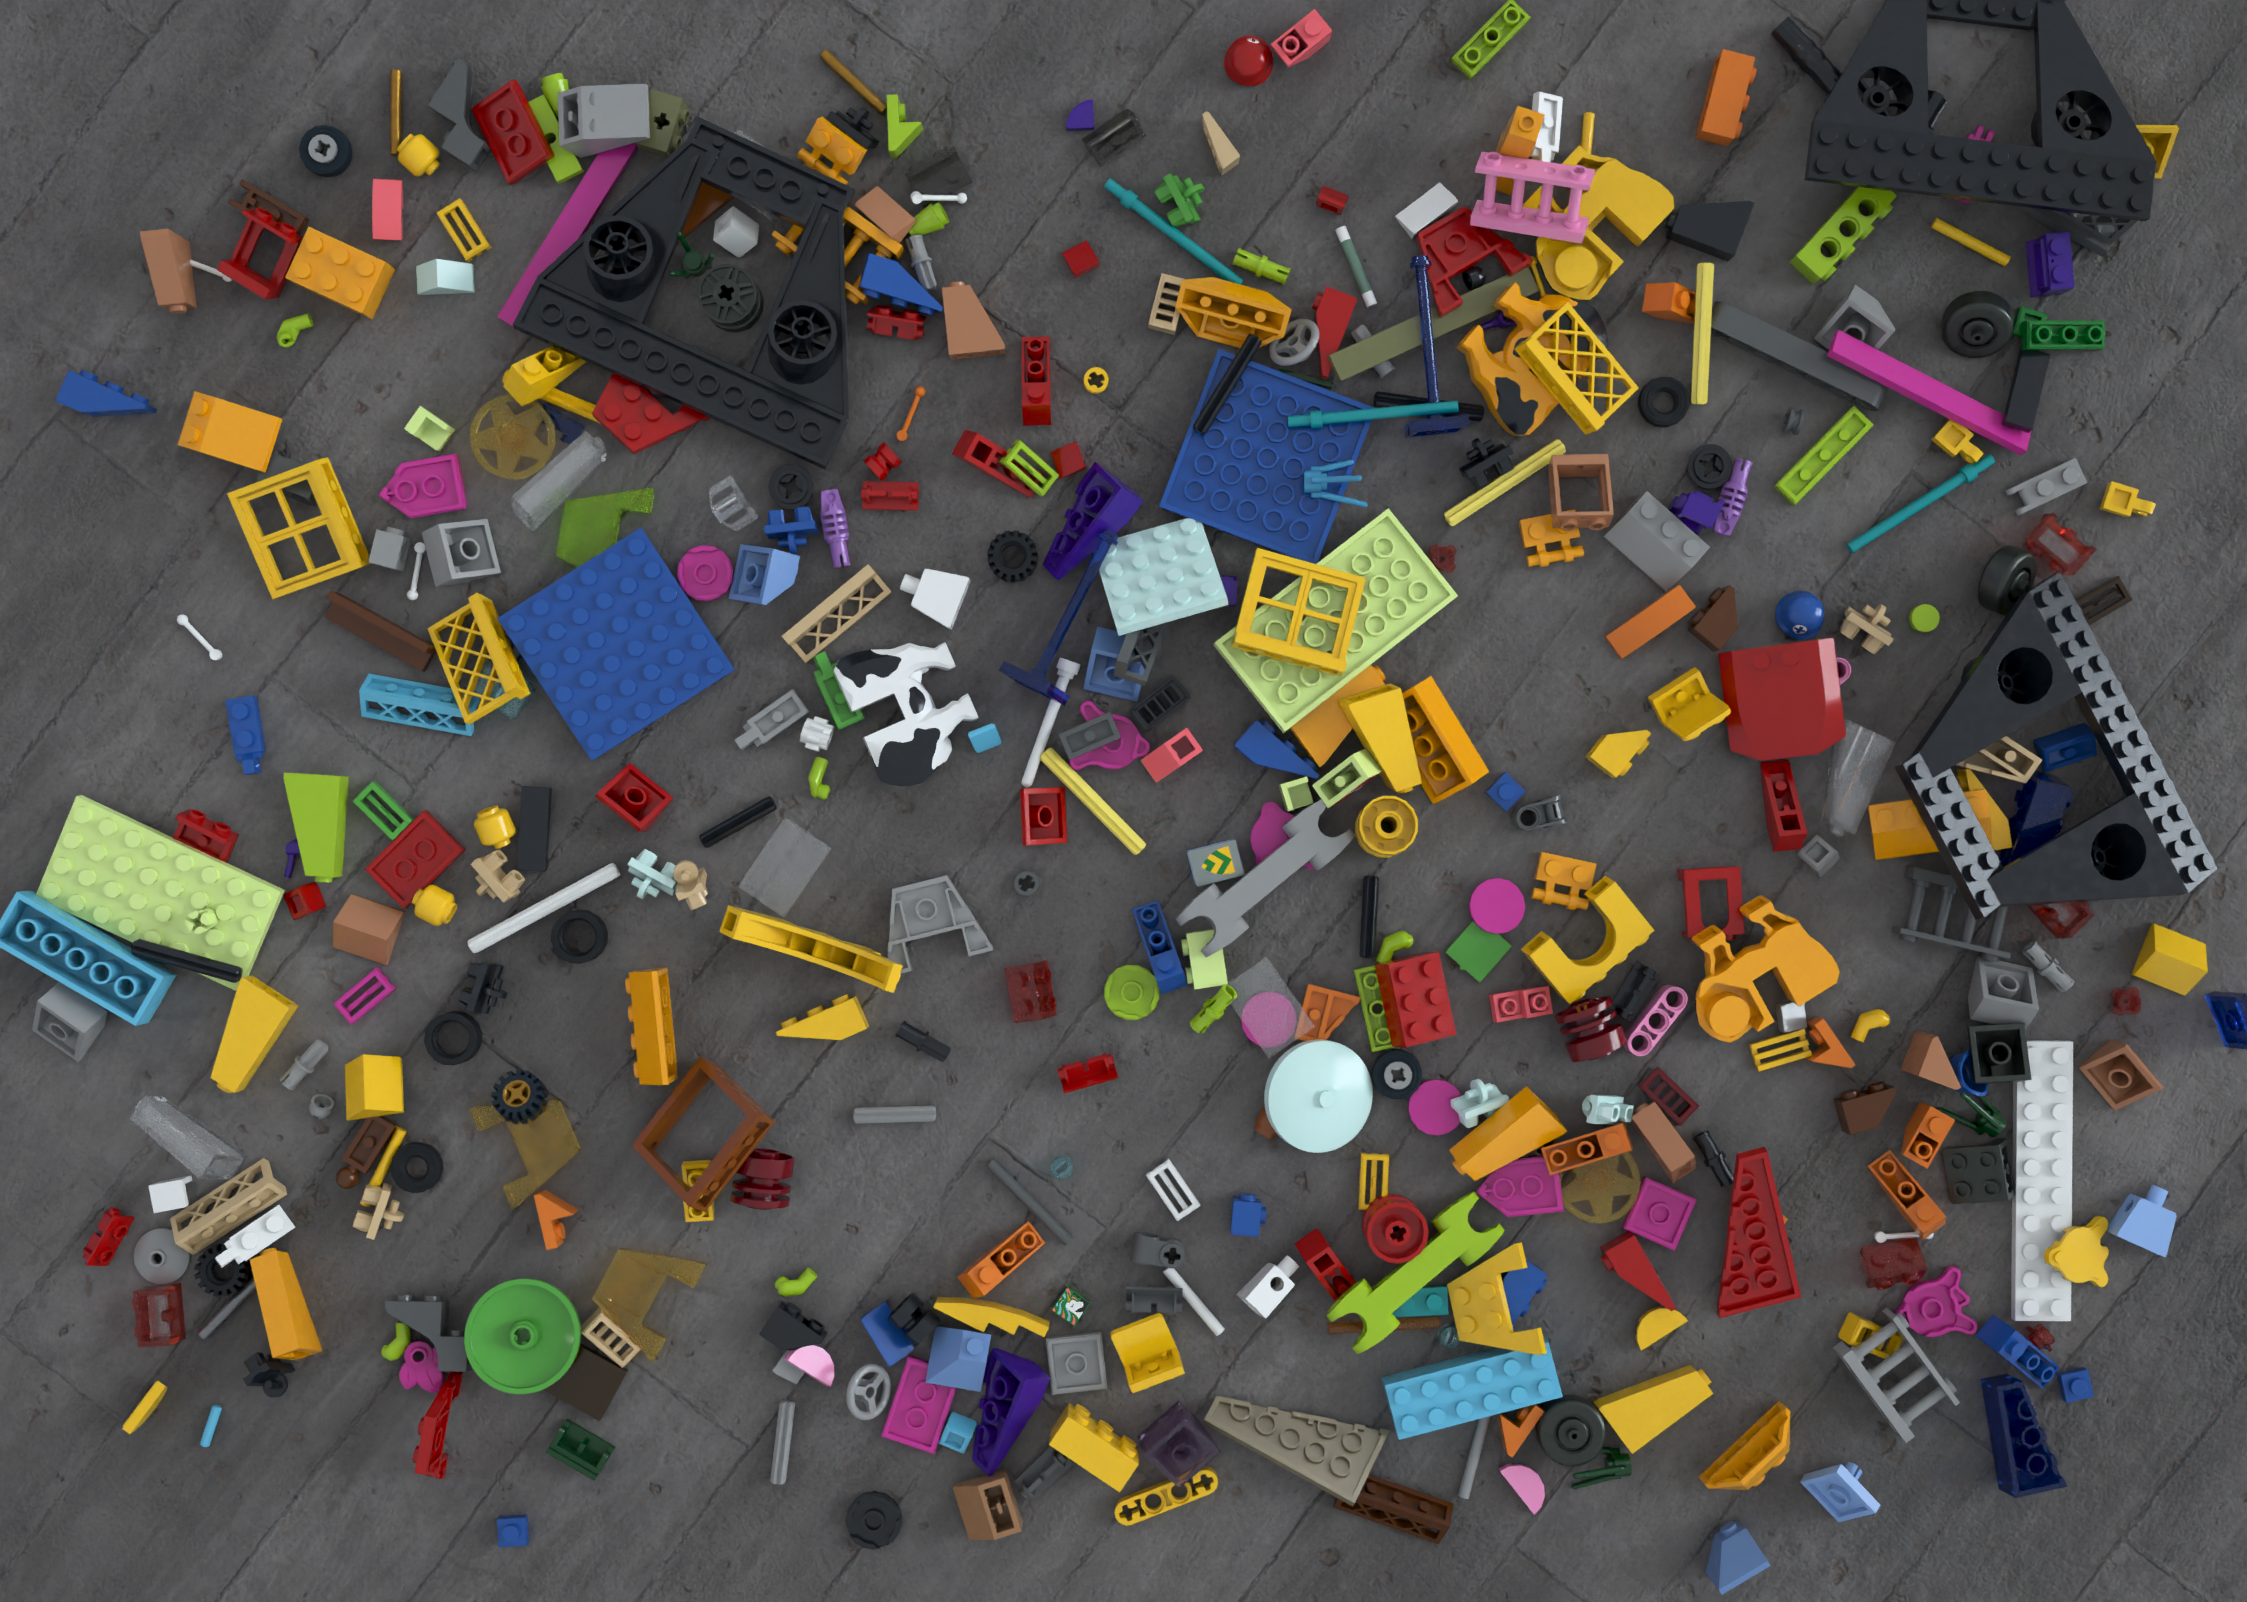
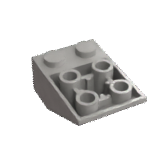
M648 85L579 86L559 92V146L577 157L583 158L650 139Z

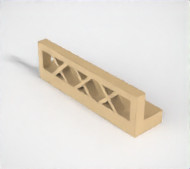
M868 564L783 634L782 637L807 664L815 655L823 651L889 596L892 591ZM874 579L883 592L875 599L864 598L865 586ZM860 591V597H853ZM848 600L859 601V611L854 616L842 615L843 604ZM863 601L870 602L863 608ZM839 608L838 615H832ZM826 618L838 619L837 630L833 634L821 633L822 622ZM842 619H848V621L841 626ZM817 626V633L810 632ZM804 636H816L815 649L806 655L797 642ZM820 637H828L820 644Z
M265 1158L259 1160L171 1217L170 1221L175 1244L190 1254L195 1255L286 1196V1187L273 1178L269 1161ZM262 1171L263 1178L252 1183L255 1175ZM239 1186L236 1195L228 1199L231 1191ZM216 1202L212 1211L204 1214L208 1205ZM192 1217L189 1225L182 1229L181 1223Z

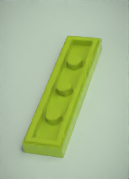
M1852 406L1773 487L1792 505H1796L1874 424L1855 406Z

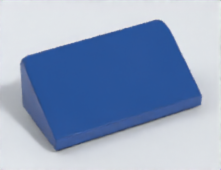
M2086 723L2033 740L2037 756L2042 759L2040 765L2044 773L2097 755L2096 738Z
M885 1301L863 1314L860 1320L890 1367L915 1348L904 1336L905 1331L903 1329L898 1330L887 1319L893 1311Z

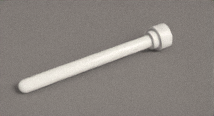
M1061 657L1056 666L1059 677L1021 781L1022 785L1026 788L1030 787L1034 781L1041 761L1040 756L1044 753L1069 680H1073L1074 674H1078L1081 666L1078 663Z

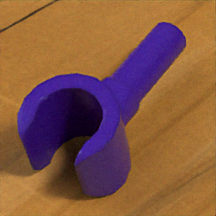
M1501 311L1495 319L1480 324V326L1483 328V331L1497 326L1501 329H1506L1515 321L1505 322L1502 317L1504 313Z
M297 839L290 841L285 848L288 861L284 877L291 878L296 855H300Z

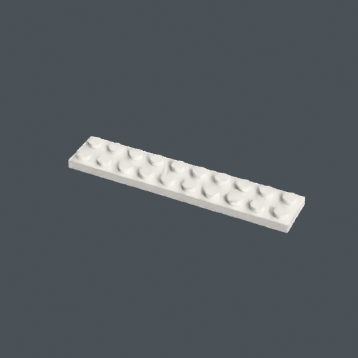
M2027 1040L2032 1080L2013 1082L2012 1174L2015 1195L2012 1197L2011 1319L2014 1321H2071V1282L2063 1279L2060 1271H2056L2053 1266L2045 1262L2044 1252L2048 1247L2052 1246L2054 1241L2060 1242L2065 1232L2061 1231L2072 1226L2073 1041Z

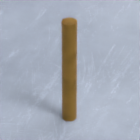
M826 49L821 53L820 59L880 115L887 111V105L831 52Z
M393 69L390 70V155L398 156L399 152L396 149L402 143V71Z

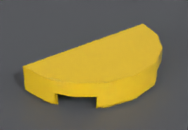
M1662 1306L1647 1310L1639 1318V1324L1636 1328L1635 1339L1639 1349L1642 1351L1688 1320L1678 1310L1670 1311Z
M156 1381L124 1423L122 1429L129 1434L135 1432L160 1403L167 1391V1386Z

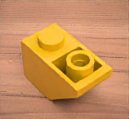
M1648 730L1602 735L1585 758L1610 778H1617L1618 775L1622 777L1632 766V763L1629 762L1636 753L1640 755L1650 742L1647 738L1651 733Z

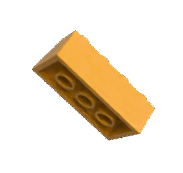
M1432 676L1402 693L1422 781L1421 785L1433 804L1468 787L1489 772Z
M1983 788L1963 791L1992 845L1991 817L1987 790ZM1911 799L1867 805L1875 860L1939 852Z
M668 967L634 970L629 972V977L625 980L626 992L631 994L632 1005L628 1007V1017L630 1022H634L635 1032L631 1034V1046L637 1053V1061H634L635 1078H639L640 1085H668L678 1079Z

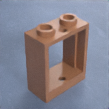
M1608 454L1552 455L1547 468L1552 528L1571 531L1576 528L1601 530L1609 527L1614 511ZM1597 477L1600 511L1562 512L1559 478Z

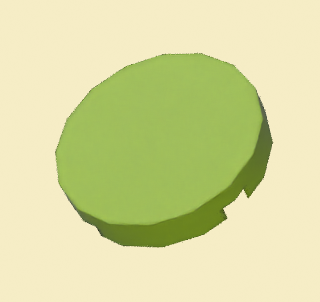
M1126 964L1116 968L1109 975L1104 987V998L1108 1007L1116 1016L1125 1020H1138L1147 1016L1155 1009L1159 1000V986L1155 976L1147 968L1138 964Z

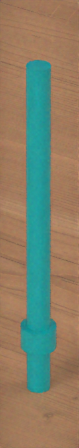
M1111 178L1106 182L1104 188L1120 199V204L1128 210L1132 208L1224 280L1237 284L1243 283L1244 280L1138 200L1139 196L1130 189L1128 191Z
M1458 401L1327 413L1317 410L1310 411V414L1288 416V426L1311 425V428L1323 427V424L1459 412Z
M1988 454L1972 465L1967 464L1963 466L1955 476L1847 543V549L1850 553H1854L1964 482L1966 484L1970 483L1978 477L1980 472L1995 463L1993 456Z

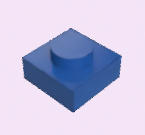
M1504 772L1485 793L1500 808L1507 812L1526 791Z
M2082 1367L2057 1373L2061 1396L2064 1402L2068 1403L2094 1397L2088 1369Z
M528 1515L498 1517V1547L527 1546L529 1543Z

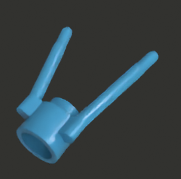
M1353 460L1324 466H1311V470H1304V493H1311V498H1324L1361 507L1368 506L1367 502L1321 491L1327 490V483L1361 481V475L1327 476V473H1322L1353 465Z

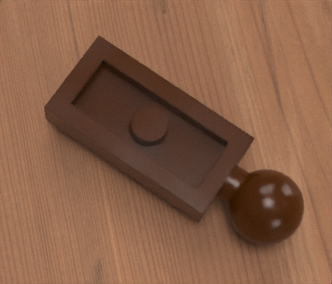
M385 1116L370 1117L365 1120L342 1157V1160L349 1165L341 1168L336 1174V1182L341 1188H353L359 1181L358 1171L364 1174L370 1171L398 1126L396 1123Z

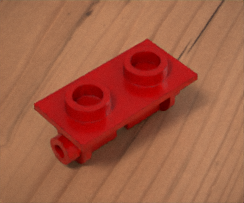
M876 305L875 308L871 307L867 313V316L873 317V319H868L867 330H872L873 334L892 336L893 326L898 327L897 337L916 341L917 338H923L924 327H919V324L923 325L927 316L920 315V312L916 310L905 309L903 312L892 311L890 306Z
M863 481V488H861L862 509L918 511L919 482Z
M1106 1053L1087 1059V1063L1082 1064L1079 1061L1068 1065L1063 1064L1062 1068L1057 1069L1064 1094L1118 1078L1112 1054L1106 1055Z
M115 1207L106 1210L97 1226L102 1235L93 1233L83 1249V1258L87 1260L85 1265L108 1266L122 1239L128 1233L134 1217L120 1216L121 1211Z

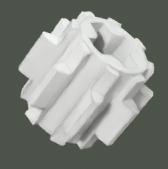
M817 716L814 717V720L806 719L800 736V742L806 743L805 748L818 752L820 748L828 749L834 731V726L828 724L829 720Z

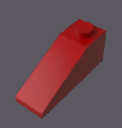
M1327 286L1323 294L1317 293L1312 309L1317 310L1314 316V323L1318 326L1320 333L1317 343L1320 379L1325 381L1332 367L1327 357L1338 351L1358 299Z
M964 430L952 455L1028 498H1031L1034 494L1033 490L999 462L1002 457L1007 455L1005 449L976 432ZM1014 459L1011 461L1032 481L1039 485L1040 482ZM1034 468V469H1035L1036 471H1038L1042 476L1044 475V473H1042L1041 471H1039V470H1037L1036 468Z
M1789 760L1761 763L1760 770L1766 823L1773 852L1801 849L1808 833Z
M1318 1228L1294 1243L1307 1265L1335 1302L1356 1283Z
M1627 1231L1600 1246L1604 1254L1600 1258L1609 1272L1613 1270L1619 1277L1670 1311L1676 1309L1633 1233Z

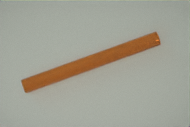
M1440 1318L1398 1319L1400 1324L1394 1331L1440 1328ZM1363 1321L1327 1323L1328 1335L1362 1333Z

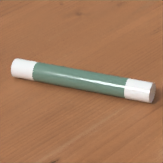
M1346 226L1339 227L1335 230L1366 307L1370 308L1376 305L1377 301Z

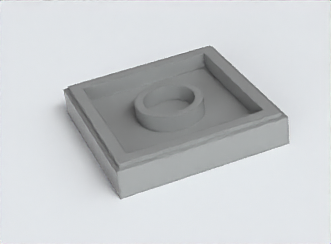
M1102 1331L1046 1337L1052 1395L1107 1389Z

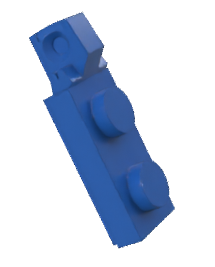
M252 695L225 700L237 762H242L244 775L261 773L259 758H264L263 751H266L257 697Z

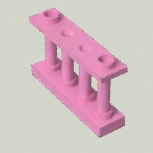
M1481 152L1475 173L1486 174L1483 201L1477 200L1471 215L1470 225L1582 244L1589 218L1579 216L1582 190H1590L1595 169H1589L1580 165L1570 166L1501 155L1497 152ZM1497 176L1514 179L1511 205L1495 203ZM1525 181L1542 183L1539 210L1523 207ZM1554 185L1571 188L1567 214L1551 212Z

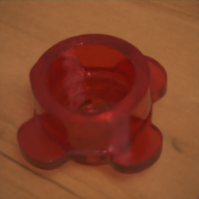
M1434 544L1429 548V553L1431 554L1430 561L1437 570H1445L1447 573H1451L1456 568L1454 564L1456 548L1452 545L1439 547L1437 544ZM1440 556H1444L1445 560L1440 561Z
M2130 987L2128 990L2115 988L2111 992V996L2114 998L2113 1013L2118 1016L2124 1013L2138 1014L2141 1010L2139 990L2135 987ZM2125 999H2128L2127 1004L2124 1003Z
M2041 1324L2034 1328L2028 1325L2026 1329L2030 1333L2028 1336L2030 1342L2039 1350L2042 1348L2051 1352L2052 1348L2050 1345L2055 1342L2051 1333Z

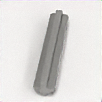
M861 1107L854 1109L853 1120L856 1124L931 1122L936 1120V1107Z
M782 1400L779 1404L770 1478L772 1484L783 1485L787 1477L795 1402L790 1400Z

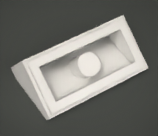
M1439 182L1398 213L1395 218L1410 238L1413 239L1420 231L1426 229L1455 207L1458 200Z

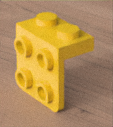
M1695 667L1648 696L1660 723L1683 741L1697 738L1701 732L1714 724L1720 723L1731 713L1730 707L1710 693L1700 670Z
M1156 1313L1111 1331L1110 1336L1125 1368L1128 1385L1132 1394L1185 1374L1179 1350L1161 1313Z

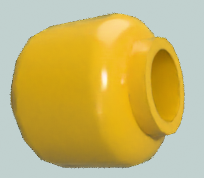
M409 134L396 149L399 152V163L416 177L422 176L424 173L430 176L440 166V163L437 161L440 150L422 134L415 136Z
M498 805L479 811L477 818L474 820V827L481 843L485 846L493 845L495 849L510 844L509 838L516 832L507 809L498 808Z
M429 885L424 890L419 889L412 900V904L415 905L414 913L416 917L434 926H439L442 923L447 924L457 909V904L454 903V895L436 885Z

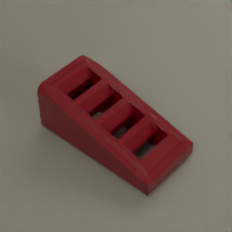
M1659 1067L1638 1086L1679 1126L1699 1107ZM1661 1077L1664 1081L1652 1092L1649 1087ZM1669 1085L1672 1089L1660 1100L1657 1095ZM1677 1092L1681 1097L1669 1108L1665 1104ZM1686 1101L1689 1105L1677 1116L1674 1111Z

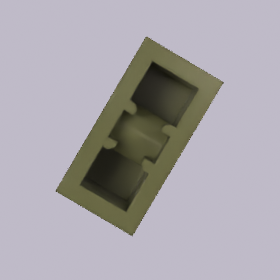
M650 89V139L636 142L635 144L639 150L667 158L681 146L682 137L679 134L682 125L686 126L690 110L687 109L688 106L683 98ZM666 120H667L668 123H669V126H663V127H662V130H661L660 127H659V125H660V124H661V125H664V124L666 123Z

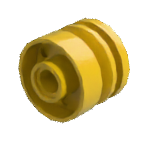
M1381 796L1373 799L1359 812L1355 821V836L1358 844L1366 853L1377 858H1390L1400 854L1414 842L1418 833V818L1414 809L1407 801L1396 796ZM1381 821H1386L1391 825V833H1386L1381 829Z

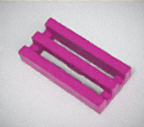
M379 967L371 971L333 1003L350 1025L355 1024L397 989L394 984L389 982L388 977L381 973L382 970ZM375 977L379 980L347 1008L343 1006L347 1000ZM384 986L386 988L355 1015L352 1016L350 1014L380 987Z

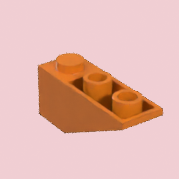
M1624 1122L1543 1147L1541 1150L1549 1174L1553 1175L1632 1151L1634 1148Z
M1891 1150L1867 1166L1901 1215L1922 1240L1945 1225L1946 1215Z
M1027 1221L959 1274L957 1278L973 1299L985 1296L1042 1247L1045 1242L1031 1223Z

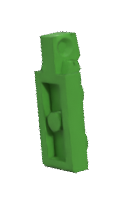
M825 651L815 655L813 659L818 669L813 672L815 682L837 731L863 720L864 716L861 710L851 713L833 673L837 662L830 664Z

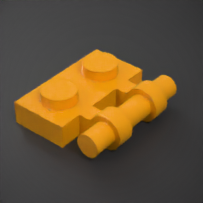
M822 116L816 120L805 141L814 150L810 153L802 148L798 152L797 157L804 162V166L847 185L848 181L841 176L843 170L849 175L854 174L867 149ZM823 155L834 163L832 169L821 161Z
M1575 509L1563 512H1575ZM1551 514L1518 521L1523 548L1535 547L1536 554L1526 556L1528 567L1539 565L1541 568L1549 566V563L1563 560L1566 563L1573 561L1574 558L1584 556L1582 545L1575 547L1570 545V539L1580 537L1579 528L1571 531L1552 528ZM1559 542L1560 550L1546 551L1545 544Z
M1540 852L1534 879L1545 881L1544 889L1533 888L1531 898L1541 900L1542 904L1551 905V903L1565 905L1566 909L1576 910V908L1587 910L1589 900L1579 897V890H1589L1592 887L1596 863ZM1555 884L1569 886L1568 895L1554 892Z

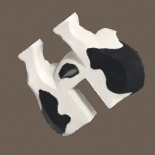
M945 642L936 648L907 643L893 649H871L855 652L838 660L833 670L851 713L895 695L904 715V720L863 738L868 752L872 756L876 774L881 782L895 786H913L923 783L942 763L947 761L952 751V744L948 736L961 721L972 722L979 718L968 694L960 697L958 701H951L941 709H936L931 695L921 684L922 674L926 673L929 668L949 671L956 667Z

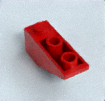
M1049 336L1022 337L1023 426L1051 425Z

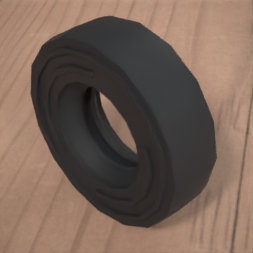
M1661 376L1652 379L1642 388L1638 398V408L1641 416L1647 423L1655 427H1669L1677 424L1686 415L1689 409V395L1687 389L1680 381L1672 377ZM1661 391L1670 393L1674 399L1672 410L1666 413L1658 411L1653 404L1655 395Z
M422 1142L410 1143L400 1148L394 1155L391 1163V1176L396 1185L402 1190L411 1193L425 1192L434 1187L440 1180L443 1172V1161L439 1152L431 1145ZM413 1157L422 1158L427 1164V1172L422 1178H414L407 1171V1163Z

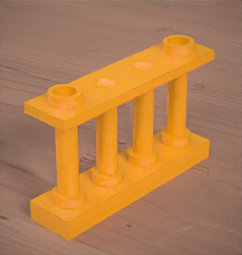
M850 207L847 208L843 216V225L848 224L855 230L853 232L854 237L844 249L845 267L863 242L867 243L868 240L877 245V253L875 255L890 259L892 256L899 261L905 252L903 246ZM793 224L785 236L774 230L771 235L777 242L775 247L787 256L790 253L795 255L798 246L794 242L804 229ZM861 275L853 286L845 281V297L856 305L860 301L866 306L869 300L866 295H863V290L858 288Z

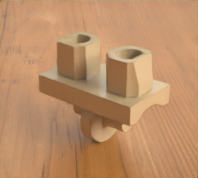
M1880 604L1875 609L1866 605L1862 612L1867 614L1869 618L1850 606L1845 610L1844 615L1846 618L1839 629L1840 632L1852 640L1860 629L1868 632L1869 634L1861 645L1872 654H1875L1884 644L1889 646L1894 640L1890 632L1877 625L1879 622L1886 627L1891 621L1884 616L1886 611L1884 605Z
M496 850L488 855L477 858L471 865L478 872L479 875L475 879L481 885L476 890V893L479 896L488 893L492 899L499 897L504 903L511 898H516L521 893L519 888L525 881V878L516 870L510 871L507 875L503 872L501 867L507 862V857L501 850Z
M687 860L677 863L673 875L677 881L675 894L678 901L686 899L691 910L707 904L705 898L708 895L706 888L707 873L704 867L698 870L695 863Z
M383 1183L382 1187L366 1185L361 1202L375 1205L373 1214L357 1210L352 1227L367 1232L366 1238L375 1239L382 1218L385 1219L383 1227L386 1229H391L393 1221L401 1222L404 1218V1213L398 1211L399 1201L392 1200L390 1207H386L391 1193V1184Z

